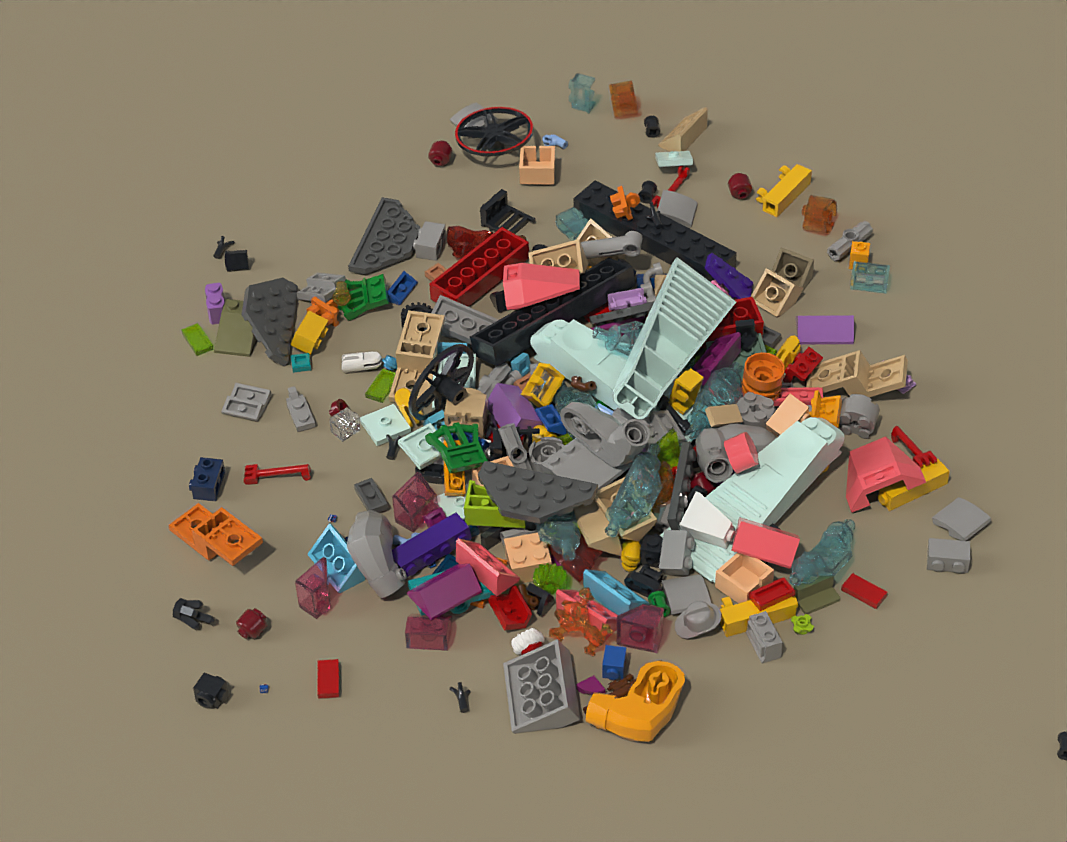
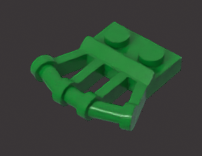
M384 274L369 279L364 277L362 281L345 279L340 292L337 293L338 309L343 311L344 317L347 320H352L367 310L389 304Z
M457 422L453 423L452 426H440V429L425 435L426 442L429 445H433L441 453L442 460L445 461L450 474L482 467L484 461H487L478 441V424L465 425ZM464 432L472 434L471 443L468 442ZM451 433L457 434L461 445L456 446ZM440 437L445 438L448 448L439 440Z

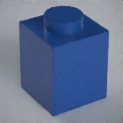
M605 645L602 678L621 680L624 678L626 665V647Z

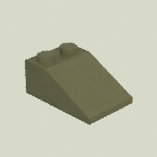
M226 299L221 312L214 353L251 356L257 339L251 331L253 327L250 322L245 321L242 317L243 301Z

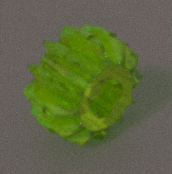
M546 563V565L539 564V567L535 568L533 573V583L554 595L558 589H565L567 585V571L563 569V566H556L555 563L553 565Z

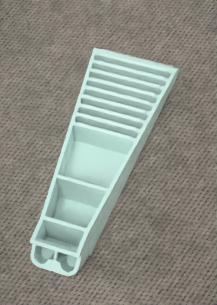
M677 257L670 267L613 389V401L636 419L647 417L653 407L655 408L665 390L735 305L736 301Z
M574 319L570 323L564 320L552 321L545 324L532 335L530 342L537 353L534 359L541 363L552 365L571 382L573 376H580L583 383L594 381L596 388L588 391V393L613 410L621 408L613 401V389L631 351ZM675 379L662 395L670 398ZM700 390L696 403L684 415L676 411L683 420L687 419L692 426L691 432L684 435L686 438L684 442L690 441L691 443L696 438L698 431L701 432L710 425L705 409L710 406L724 405L721 401ZM656 405L655 408L653 407V409L650 411L647 417H650L652 412L664 410H660V408ZM682 443L671 448L680 452Z
M810 417L801 423L796 421L758 453V465L741 473H734L705 498L732 522L735 532L739 517L770 526L772 523L775 524L822 471L842 453L839 449L844 442V434L824 418ZM694 538L695 547L691 551L692 568L710 582L715 583L716 571L737 553L731 551L733 542H730L727 549Z

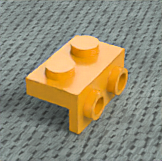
M816 390L814 398H811L812 411L809 412V418H824L834 426L839 427L842 407L841 396L821 398L819 390Z

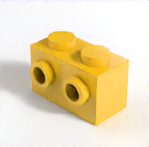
M308 311L295 332L291 346L311 355L314 349L317 350L322 342L320 338H324L329 328L326 327L328 320Z

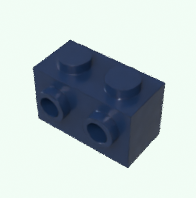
M200 457L198 465L194 467V478L189 482V491H192L193 499L217 500L225 476L223 459Z

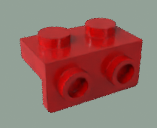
M808 347L803 353H799L795 357L793 365L790 363L784 370L786 375L783 378V382L790 383L795 377L804 381L822 361L823 356L811 347Z
M516 585L511 586L508 594L490 595L488 602L504 631L527 627L532 612Z

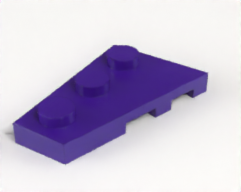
M711 253L707 256L705 269L720 285L724 284L729 290L728 294L732 298L751 297L753 281L715 254Z

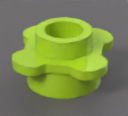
M808 614L792 616L793 631L800 635L811 632L814 628L810 622L811 616Z

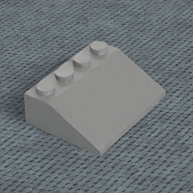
M575 438L541 463L544 473L596 483L599 490L640 461L642 455L639 453L626 465L612 467L592 453L579 439Z
M558 639L503 663L511 728L514 734L562 728L580 720L570 651Z

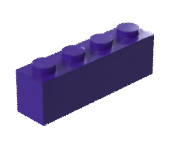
M455 512L391 550L394 563H397L398 568L404 569L406 578L412 576L417 571L431 565L434 561L456 549L458 538L471 540L469 526Z

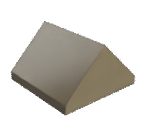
M781 247L772 271L777 272L805 289L813 279L814 260Z

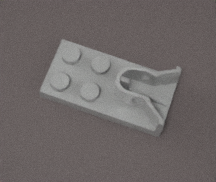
M442 295L439 296L431 312L432 314L445 315L442 336L457 338L471 344L470 336L498 321L494 317Z

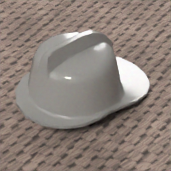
M695 601L677 617L675 631L677 635L685 639L709 632L719 625L721 611L715 604Z

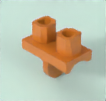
M619 186L617 187L618 193L610 196L614 206V214L617 219L626 216L628 220L633 219L630 207L635 208L640 203V196L633 192L625 195L623 187Z
M314 296L311 299L312 305L306 309L307 312L311 311L327 319L326 327L330 324L335 327L338 326V303L333 299L323 302Z

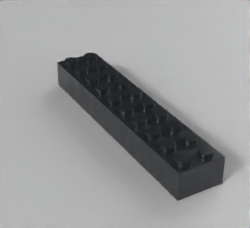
M596 180L573 198L574 215L586 221L593 219L605 231L616 237L625 236L629 231L639 232L643 237L641 250L670 265L678 257L711 282L715 279L707 272L705 265L707 256L713 253L736 269L737 252L661 213L659 214V219L663 226L660 229H656L653 221L645 218V215H651V209L641 203L635 208L630 207L633 219L628 220L626 216L617 219L610 196L618 193V191Z
M611 258L601 261L580 275L579 290L522 307L470 336L473 353L476 354V357L495 366L504 364L505 361L531 348L530 340L532 335L545 324L555 320H564L568 323L573 319L578 320L607 303V294L628 291L636 286L633 267Z

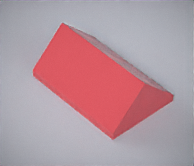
M739 517L731 551L790 569L800 538L796 534Z
M457 539L456 561L459 564L470 563L477 580L496 596L521 579L480 543Z
M558 589L556 592V611L605 641L625 620L577 590Z

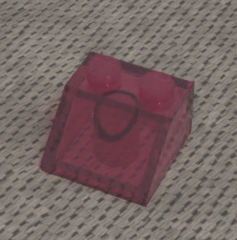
M419 472L415 473L392 496L395 523L413 533L424 525L425 520L423 516L438 508L437 494Z
M323 556L295 581L299 608L316 619L322 614L327 613L331 607L327 558Z
M642 604L618 615L617 645L657 653L663 636L664 608Z
M411 613L407 617L405 629L406 649L448 651L452 616L440 615L430 620L427 615L421 616L420 614Z

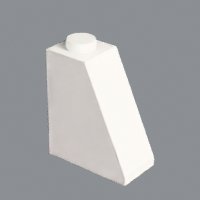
M696 491L679 524L681 530H687L695 539L727 549L729 543H732L735 537L732 522L700 492Z

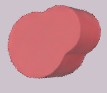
M747 432L724 441L729 462L736 474L759 464L756 447Z

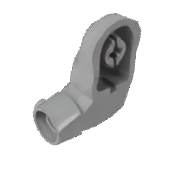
M728 424L720 428L703 429L696 438L697 463L710 481L714 483L727 480L733 472L724 447V441L747 432L756 447L757 453H759L777 437L765 428L743 424Z
M367 510L358 512L355 522L349 530L347 549L360 572L368 580V584L380 598H384L405 584L406 573L404 569L398 568L397 563H394L391 551L393 536L389 520L381 513Z

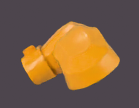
M655 661L646 663L640 668L636 682L631 686L627 696L618 698L616 695L593 693L586 711V722L598 729L609 730L630 741L649 742L670 721L685 682L684 673L678 666L669 662Z

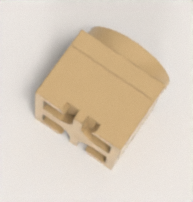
M465 388L467 392L460 403L454 405L447 399L444 412L445 425L452 426L453 423L457 422L465 425L478 424V437L484 439L488 424L487 395L473 388Z

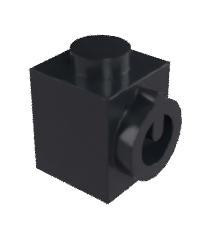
M657 533L644 536L640 553V565L647 563L650 567L659 568L663 537Z
M205 672L193 687L196 702L204 708L214 707L218 709L221 703L227 700L229 695L226 681L223 678Z

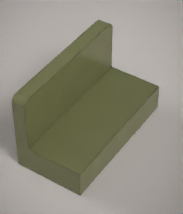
M830 571L794 585L798 606L804 614H810L840 601L839 594L833 588L834 576Z

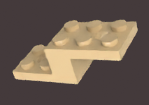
M408 310L396 350L397 370L389 394V402H395L394 396L398 389H408V386L415 385L426 366L438 355L437 347L444 326L445 315ZM422 327L427 328L425 331H419ZM429 374L428 377L433 380V375ZM427 380L424 381L417 399L432 386Z
M860 350L820 362L807 377L806 387H823V393L843 387L849 396L851 394H861L867 397L876 396L906 387L908 359L905 355L870 365Z

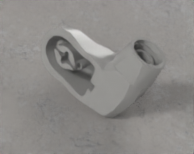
M571 402L560 413L561 421L565 428L592 453L612 467L626 465L642 452L650 438V426L645 420L630 419L621 425L613 416L586 403Z

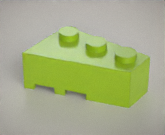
M473 480L469 481L464 504V516L467 525L526 527L527 521L502 516L495 502L493 503L487 494L485 487L477 485Z

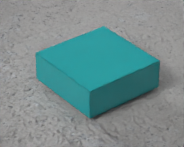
M309 353L291 355L293 373L311 371Z

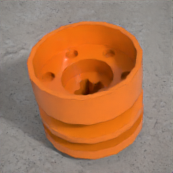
M764 352L748 357L744 365L741 384L743 395L747 392H753L754 394L770 398L773 401L778 399L781 394L785 368L782 360L773 354Z

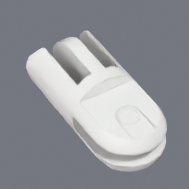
M378 352L343 354L342 371L345 373L375 369L382 364V357Z

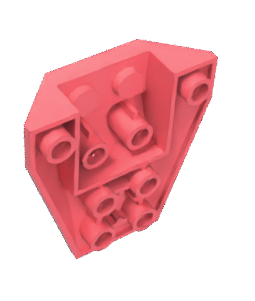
M528 263L504 266L503 286L507 310H519L522 307L579 290L580 270Z
M887 437L849 451L846 499L851 512L870 506L867 494L901 480H904L907 490L926 483L921 468Z

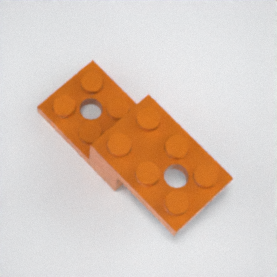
M198 503L168 525L172 533L208 561L218 554L232 566L263 543L261 536L222 507L212 514Z

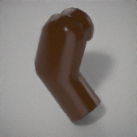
M573 376L571 378L572 382L570 384L574 389L588 392L596 388L594 381L583 383L580 376Z
M525 584L517 585L528 607L531 610L536 609L539 605V599L528 595Z

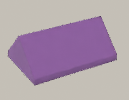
M854 315L796 316V331L800 341L799 344H854Z
M497 383L488 398L487 409L491 414H494L495 421L500 428L514 423L515 427H520V430L527 429V426H531L533 429L537 425H543L528 399L521 395L522 391L519 386Z

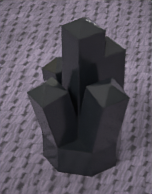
M180 598L174 605L173 618L181 620L194 630H198L201 624L193 618L209 624H213L215 621V617L195 610L202 609L203 602L200 600Z

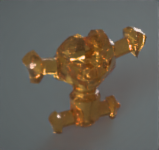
M582 588L579 591L580 601L564 600L561 605L565 609H556L554 615L560 626L558 628H550L549 637L562 642L565 632L568 634L574 631L582 632L584 638L590 642L587 647H584L585 654L593 657L596 655L594 652L596 648L605 643L607 634H612L613 630L610 624L603 623L601 630L591 625L588 617L589 609L586 606L589 601L595 598L590 588Z

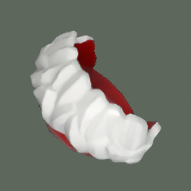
M535 628L527 629L525 632L517 634L512 639L514 653L521 656L543 646L545 641L544 635Z

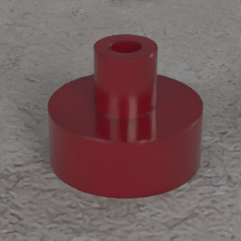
M338 399L332 402L329 414L332 417L335 416L338 419H343L349 415V407L344 400Z

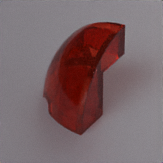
M450 226L447 228V243L453 249L452 255L461 259L490 237L493 232L487 230L473 231L461 226Z
M582 533L563 536L549 546L556 560L579 583L583 579L585 569L591 570L595 565V560L603 552L588 547Z

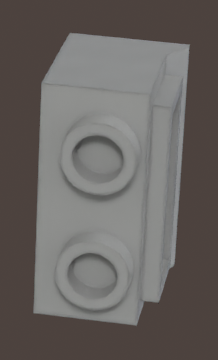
M767 612L751 615L747 624L746 634L761 663L781 658L782 640Z

